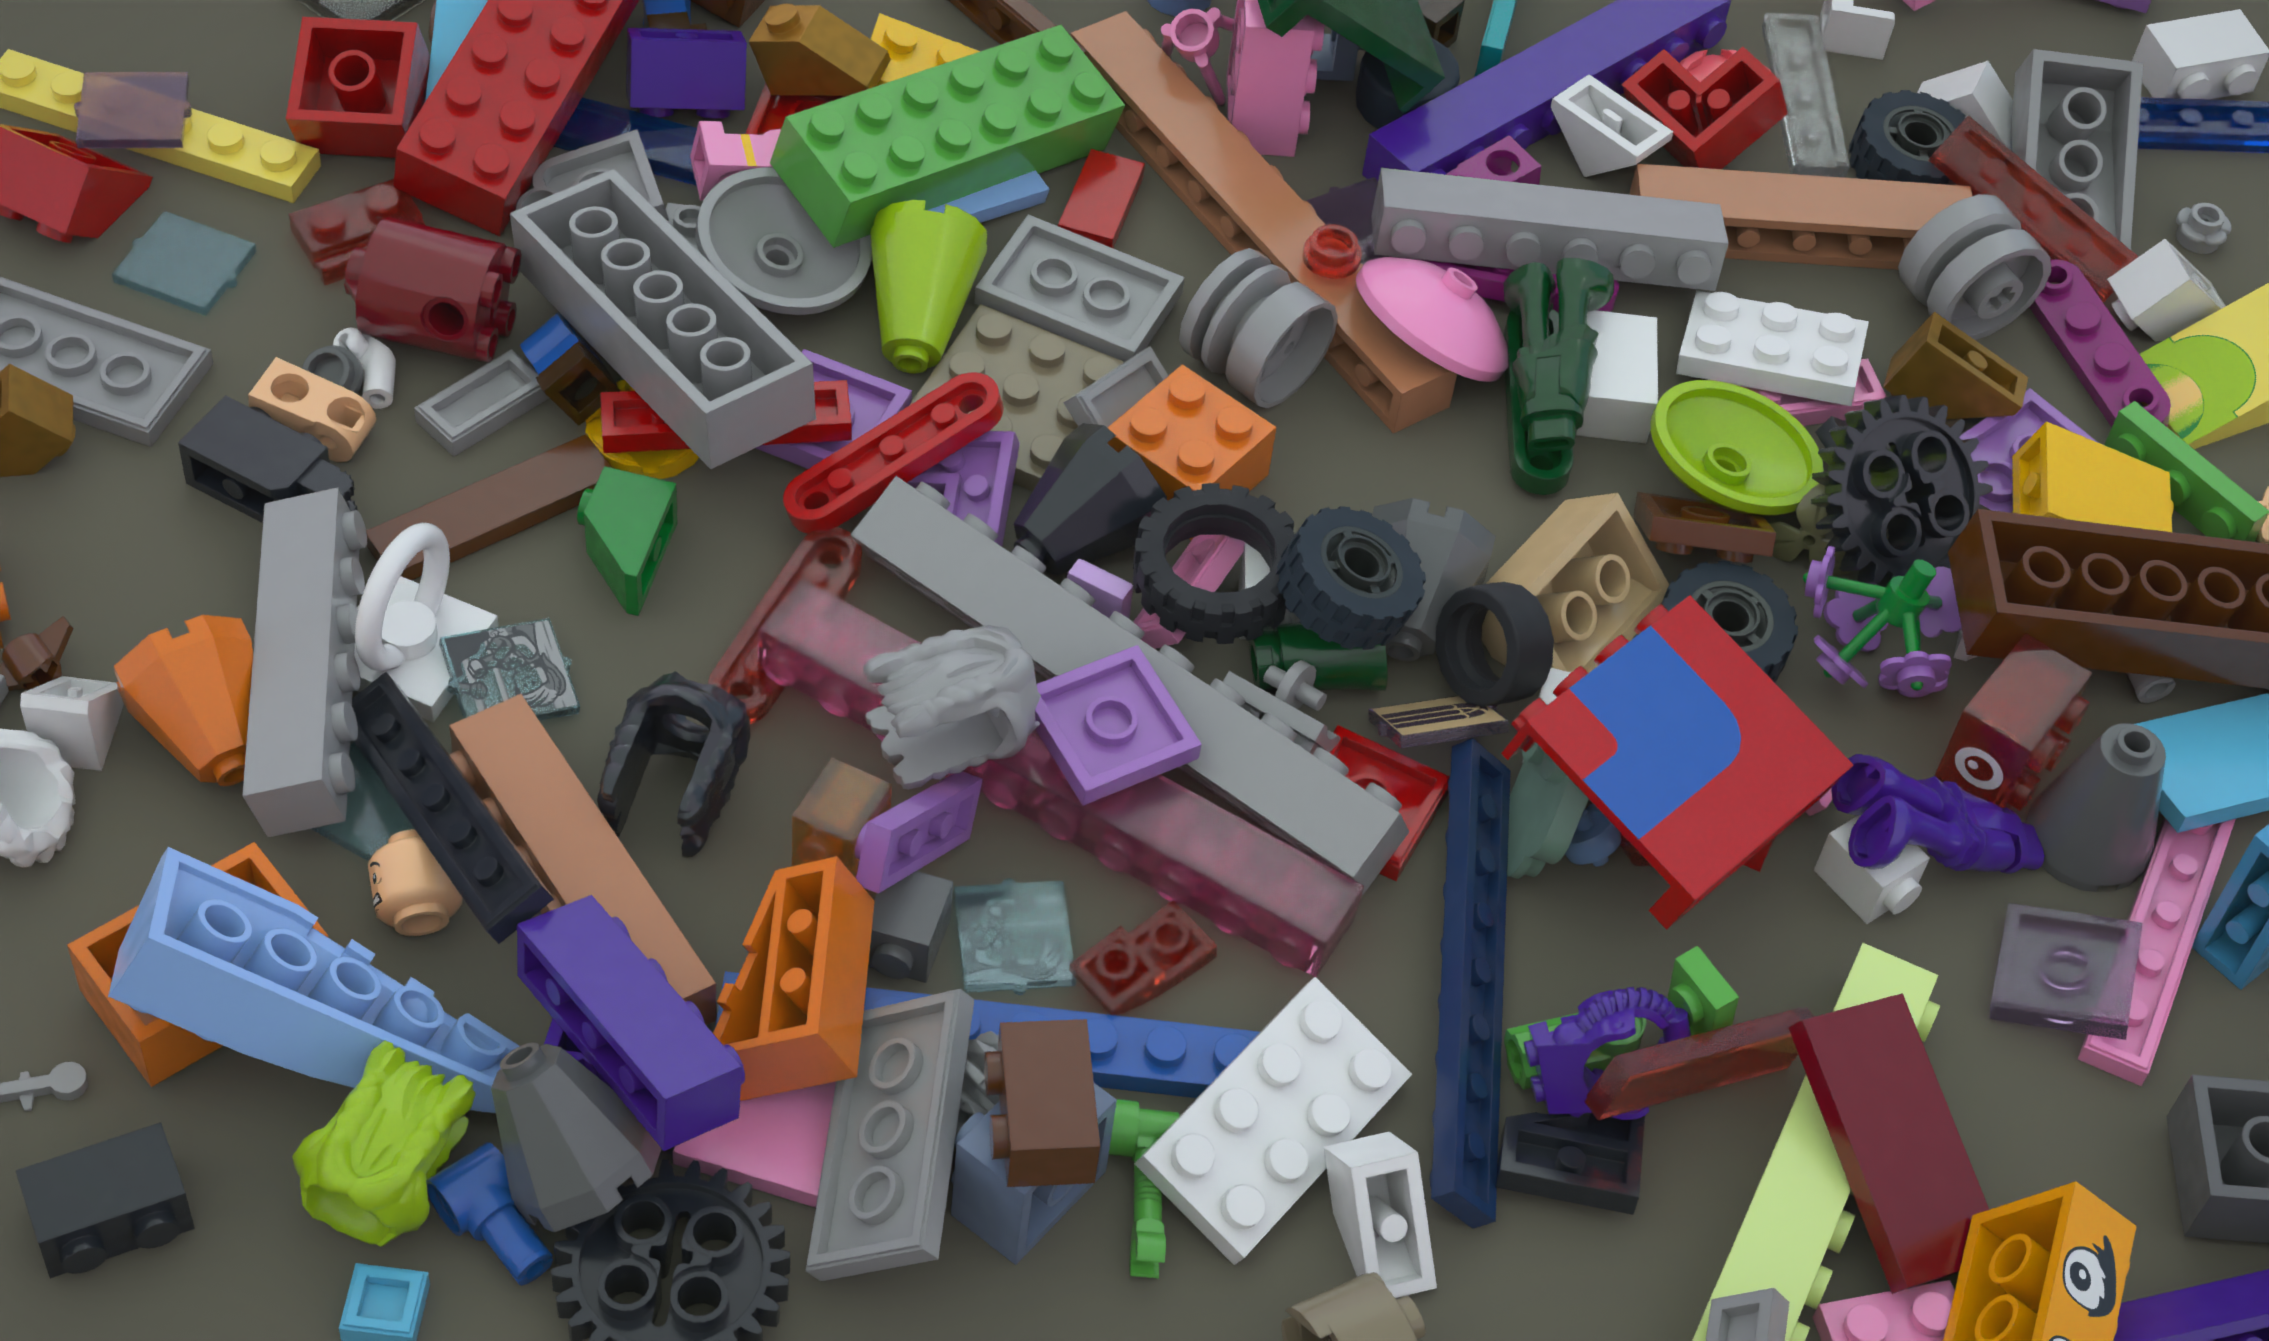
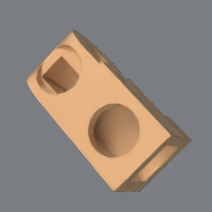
M275 357L248 394L249 407L262 409L273 420L299 433L306 432L313 435L324 446L328 447L329 460L338 463L347 462L352 459L375 426L377 420L371 405L358 394L278 357Z

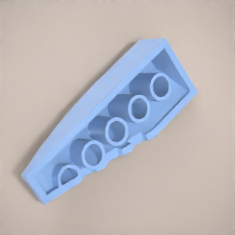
M170 847L166 849L119 948L108 997L125 1003L136 1011L148 1013L193 1032L204 1040L216 1042L242 1054L310 1077L353 1088L362 1079L366 1061L371 1051L385 1040L393 1043L394 1048L400 1047L406 1053L405 1062L418 1061L420 1065L432 1066V1075L444 1074L445 1078L442 1086L455 1076L464 1075L469 1081L473 1082V1090L476 1093L470 1110L496 1113L491 1087L497 1072L501 1069L500 1062L508 1053L519 1047L518 1044L469 1013L464 1014L458 1020L444 1012L439 1001L433 996L435 993L433 990L412 977L403 986L370 965L375 953L351 939L346 948L312 928L318 917L298 904Z

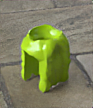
M385 1040L371 1051L367 1058L361 1081L349 1093L334 1117L324 1128L318 1129L305 1137L292 1156L294 1167L300 1177L302 1204L311 1217L327 1223L338 1232L368 1244H377L380 1247L403 1233L417 1231L427 1220L430 1204L426 1180L436 1175L444 1167L450 1153L455 1150L465 1136L469 1119L464 1115L471 1109L476 1095L473 1090V1082L469 1081L464 1075H457L442 1086L445 1078L444 1074L432 1075V1066L420 1065L418 1061L405 1062L406 1053L400 1047L394 1048L393 1043Z

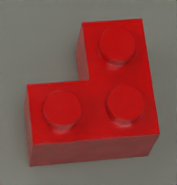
M1741 47L1701 82L1663 49L1622 83L1626 100L1673 131L1672 140L1663 147L1684 167L1723 169L1788 114L1780 79L1744 47Z

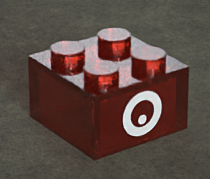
M2025 633L1963 710L1934 776L1941 782H1955L1964 791L1975 797L2000 806L2001 809L2005 807L2010 809L2012 806L2022 811L2041 782V779L2035 775L2040 774L2043 769L2052 772L2069 748L2071 740L2063 736V733L2065 732L2070 735L2090 705V702L2081 696L2090 680L2092 672Z

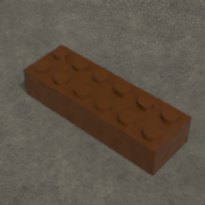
M1977 509L1948 551L1966 655L2269 689V544Z

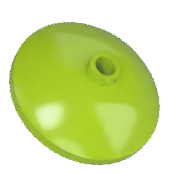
M1695 380L1678 384L1662 395L1651 416L1650 427L1653 442L1670 472L1684 486L1701 498L1733 512L1755 516H1770L1793 512L1797 509L1802 498L1818 484V482L1812 479V473L1824 471L1823 460L1818 454V446L1804 426L1793 415L1772 400L1738 385L1713 380Z

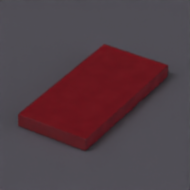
M1903 993L1803 1019L1789 1026V1032L1892 1294L1958 1273L1972 1215L1987 1211L1989 1207Z

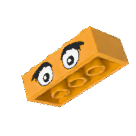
M2077 1181L1972 1215L1943 1341H2113L2118 1327L2117 1320L2126 1276L2130 1268V1256L2136 1225Z

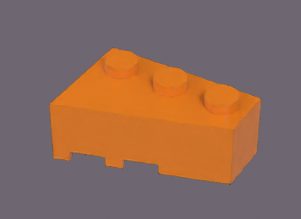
M837 856L775 870L742 944L749 953L735 984H724L717 1000L723 1011L713 1034L723 1045L728 1044L735 1049L745 1071V1081L741 1085L740 1101L857 1077L875 901Z

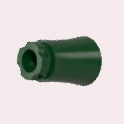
M1299 622L1280 624L1273 631H1263L1262 636L1249 640V654L1254 685L1266 692L1277 691V688L1263 680L1267 669L1271 665H1275L1287 672L1299 660L1306 661L1315 666L1316 678L1313 687L1318 690L1358 689L1385 691L1387 688L1386 645L1381 646V644H1378L1369 650H1363L1362 647H1354L1353 649L1343 648L1341 644L1332 641L1329 643L1319 638L1320 635L1311 629L1307 630Z

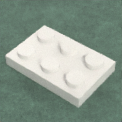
M1697 290L1679 353L1676 374L1852 406L1869 321L1853 319L1842 313L1825 314L1798 309L1782 302L1765 303L1737 298L1727 292L1710 293Z

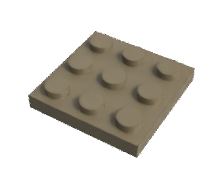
M980 304L910 405L960 374L977 372L991 377L998 386L1004 411L998 424L989 431H1012L1016 433L1020 445L1013 483L1033 491L1064 438L1078 427L1063 402L1124 361Z

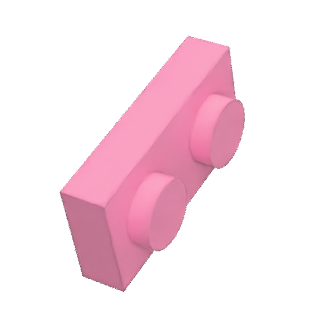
M1947 1280L1915 1286L1894 1294L1888 1291L1819 1304L1812 1318L1821 1341H1943L1955 1290L1951 1281Z

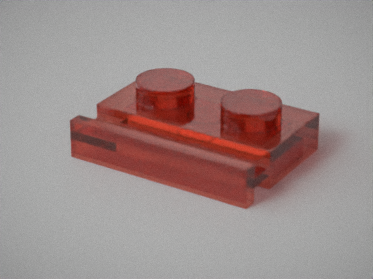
M394 179L288 214L291 231L313 268H317L324 286L345 279L347 263L351 253L356 247L367 249L371 235L379 222L384 218L391 217L425 225L422 213L411 196L393 187Z

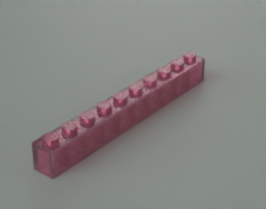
M802 578L759 628L757 668L763 670L774 682L782 686H791L817 700L833 715L845 716L872 731L871 725L867 724L865 715L877 707L884 706L880 702L885 696L877 691L878 686L882 683L867 681L866 675L863 673V666L869 659L880 653L898 652L910 644L920 642ZM1036 729L1027 737L1025 747L1014 756L1006 759H988L979 767L969 766L963 770V772L983 779L980 792L984 793L995 805L1004 809H1013L1040 824L1054 838L1068 840L1097 856L1108 868L1118 872H1126L1153 887L1164 899L1172 903L1183 904L1209 918L1223 932L1233 936H1241L1270 952L1273 958L1284 966L1298 968L1313 977H1317L1354 922L1364 889L1363 885L1161 774L1083 806ZM875 734L881 741H883V739L886 737L884 735Z

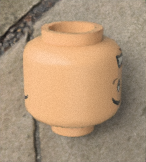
M415 829L404 830L392 835L388 839V843L376 850L368 861L375 914L386 925L395 927V931L399 934L421 936L437 932L447 926L449 918L462 905L463 897Z

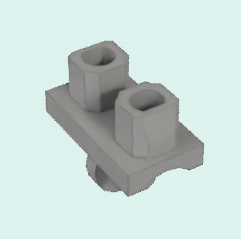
M1299 660L1286 672L1275 665H1271L1267 669L1263 680L1277 688L1275 696L1228 671L1223 682L1232 687L1246 700L1242 708L1260 720L1267 712L1283 721L1297 734L1293 742L1309 753L1313 754L1317 747L1330 752L1339 743L1341 737L1329 731L1325 724L1298 710L1302 704H1305L1319 711L1326 701L1327 695L1313 687L1316 678L1315 666L1306 661Z

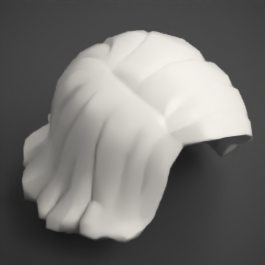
M0 728V856L6 859L9 858L11 863L19 867H30L35 860L39 863H48L55 851L62 850L66 844L67 832L74 823L75 811L72 806L76 804L73 787L74 771L68 762L62 759L58 746L51 739H42L33 732Z

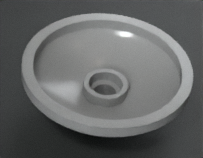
M773 167L740 171L720 181L709 191L703 200L696 221L695 235L698 251L754 306L771 312L808 315L835 308L846 302L857 292L864 282L871 262L870 235L833 248Z

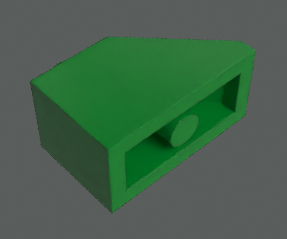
M604 466L595 488H586L582 494L578 507L577 522L579 525L585 526L586 552L627 614L639 616L678 524L677 487L674 482Z

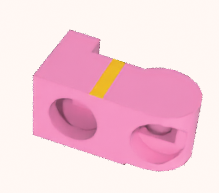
M699 121L690 158L700 200H704L716 184L732 174L753 168L772 167L770 161L781 129L769 130L763 135L725 134L722 122Z

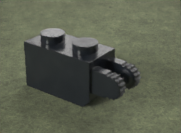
M225 395L178 442L186 484L263 523L265 503L337 487L350 511H358L355 501H351V496H354L355 490L354 480H352L351 475H347L346 471L341 472L339 467L330 463L328 447L324 446L316 437L309 433H299L273 420L260 408L248 407Z

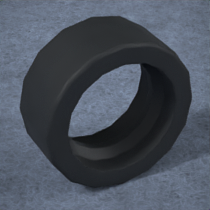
M1509 582L1470 586L1455 592L1445 603L1436 625L1435 649L1443 676L1451 690L1465 702L1482 707L1516 702L1532 697L1546 682L1553 663L1554 638L1548 615L1537 597L1526 588ZM1488 610L1495 614L1501 624L1507 643L1506 665L1501 678L1497 677L1491 670L1485 659L1482 647V625Z

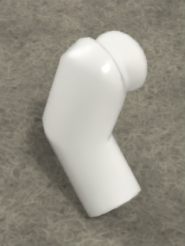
M350 327L341 330L334 338L333 345L348 349L359 359L363 368L362 398L375 409H383L390 406L393 402L396 359L393 352L372 336L362 334L357 328Z

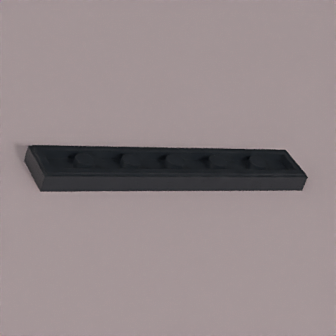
M385 672L352 698V707L358 725V737L354 742L486 932L500 944L517 930L518 923L531 919L553 901L554 898L403 690Z

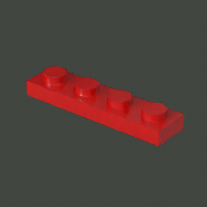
M847 380L814 382L816 419L763 445L852 440ZM636 391L600 393L604 453L691 449Z

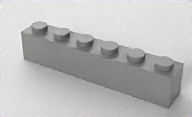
M1381 168L1371 215L1375 255L1513 270L1528 263L1539 262L1545 264L1552 274H1556V265L1559 260L1563 258H1581L1594 261L1608 268L1613 274L1614 280L1710 291L1716 290L1729 244L1720 204Z
M338 487L268 502L264 505L243 798L267 837L346 821L347 793L353 792L355 789V773L349 757L350 741H354L358 737V725L352 707V691H357L360 688V673L354 657L355 624L358 612L357 595L363 594L365 589L364 575L359 562V550L367 546V533L361 514L357 510L350 511Z

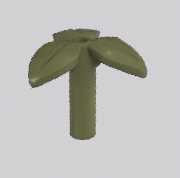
M1818 483L1799 503L1796 514L1801 528L1797 529L1780 521L1769 523L1776 532L1773 557L1791 562L1803 549L1809 550L1810 565L1812 560L1822 562L1827 552L1825 548L1831 540L1826 539L1824 535L1832 531V529H1816L1815 525L1827 516L1825 507L1812 505L1811 499L1825 494L1824 485ZM1844 551L1835 552L1834 554L1835 564L1832 576L1853 572H1842L1839 569L1845 555Z

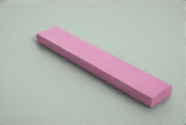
M2164 817L2154 844L2151 860L2141 880L2078 1060L2139 1086L2143 1085L2151 1069L2236 819L2177 833Z

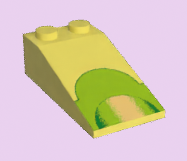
M2269 283L2140 353V356L2170 398L2171 407L2167 428L2193 449L2269 423ZM2141 402L2144 407L2148 406V404Z

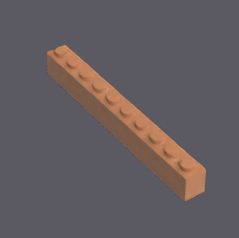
M1124 11L1071 33L1072 39L1086 50L1088 59L1125 104L1115 128L1231 255L1248 248L1259 251L1270 259L1271 264L1287 271L1291 283L1299 282L1308 286L1335 306L1338 315L1336 330L1324 358L1393 434L1450 407L1457 374L1417 352L1395 335L1372 312L1363 300L1356 284L1357 273L1363 264L1350 251L1347 243L1341 237L1336 236L1317 216L1312 205L1297 195L1284 181L1280 171L1275 166L1269 165L1251 145L1248 137L1242 131L1237 130L1219 111L1214 100L1209 96H1205L1187 77L1183 67L1179 63L1173 62L1157 45L1154 37L1147 29H1143L1127 11Z

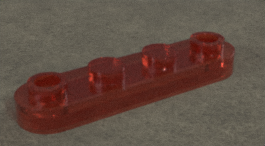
M833 527L827 530H814L804 537L710 674L708 684H715L733 696L744 695L749 697L739 700L746 704L750 724L761 720L769 713L859 578L862 570V547L855 542L849 531ZM825 564H835L839 567L828 569Z

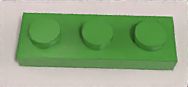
M2133 401L2118 412L2104 444L2105 446L2170 472V491L2174 510L2205 536L2255 542L2269 515L2268 509L2136 401Z

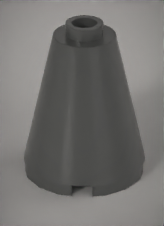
M2129 723L2111 726L2034 799L2025 823L2034 826L2043 847L2045 856L2041 867L2056 880L2082 891L2096 892L2099 886L2119 884L2116 890L2129 887L2144 874L2154 851L2166 760L2165 748L2154 733L2142 726Z

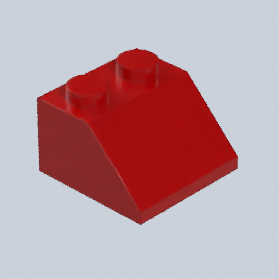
M0 124V215L22 221L24 216L38 222L36 231L44 236L65 243H71L73 236L99 238L150 187L152 176L57 133Z

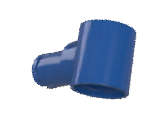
M489 1142L484 1143L426 1180L428 1197L446 1226L457 1236H461L469 1231L475 1240H485L519 1285L522 1286L534 1281L551 1266L553 1262L552 1253L520 1214L511 1198L504 1156L493 1144Z

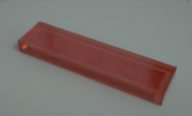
M1969 115L1928 160L1957 185L1971 186L1972 196L1978 194L1997 196L2021 222V230H2025L2035 238L2050 256V260H2064L2080 269L2103 303L2114 292L2107 279L2139 257Z
M1800 1007L1617 1055L1612 1059L1587 1094L1584 1102L1597 1120L1786 1069L1798 1056L1788 1027L1803 1019L1814 1017V1015L1807 1007Z

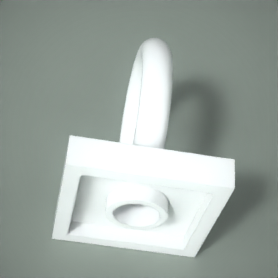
M419 523L406 528L388 545L367 581L360 604L357 607L354 657L360 673V688L357 691L361 692L379 676L387 672L400 686L421 717L434 722L459 688L458 681L463 682L467 677L463 663H461L463 675L458 678L456 677L444 639L497 630L499 626L497 615L444 594L450 567V552L447 538L437 526L430 523ZM423 550L424 563L419 584L402 577L401 574L413 557ZM484 642L480 644L479 651L469 657L470 660L473 658L480 659L486 650Z

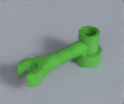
M1117 1099L1109 1155L1132 1157L1135 1163L1179 1117V1113L1139 1108L1138 1101ZM1134 1164V1222L1131 1233L1129 1272L1130 1276L1158 1279L1159 1263H1165L1166 1237L1164 1234V1224L1162 1223V1192Z

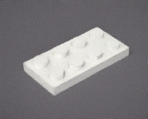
M1314 977L1134 1164L1235 1265L1249 1254L1324 1172L1326 1161L1323 1146L1353 1140L1409 1079L1412 1073Z

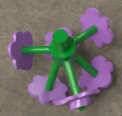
M1828 546L1822 562L1812 560L1809 572L1803 575V581L1806 583L1805 596L1814 598L1813 617L1820 619L1823 611L1827 623L1836 629L1837 641L1845 646L1839 652L1819 634L1814 638L1815 644L1823 651L1816 660L1824 668L1823 673L1825 677H1833L1842 685L1852 678L1861 687L1866 688L1869 683L1862 673L1849 661L1860 650L1869 652L1876 649L1881 642L1880 632L1885 630L1889 623L1895 627L1903 628L1906 655L1905 657L1888 658L1881 662V673L1878 676L1879 685L1886 689H1897L1900 694L1907 697L1926 696L1932 692L1941 691L1948 686V675L1952 666L1951 658L1946 654L1928 655L1926 652L1921 651L1920 629L1924 636L1930 638L1939 636L1943 630L1951 633L1962 630L1950 568H1934L1927 561L1918 559L1914 561L1905 576L1893 577L1888 585L1884 587L1832 576L1835 564V547ZM1829 589L1836 590L1835 598L1826 603Z

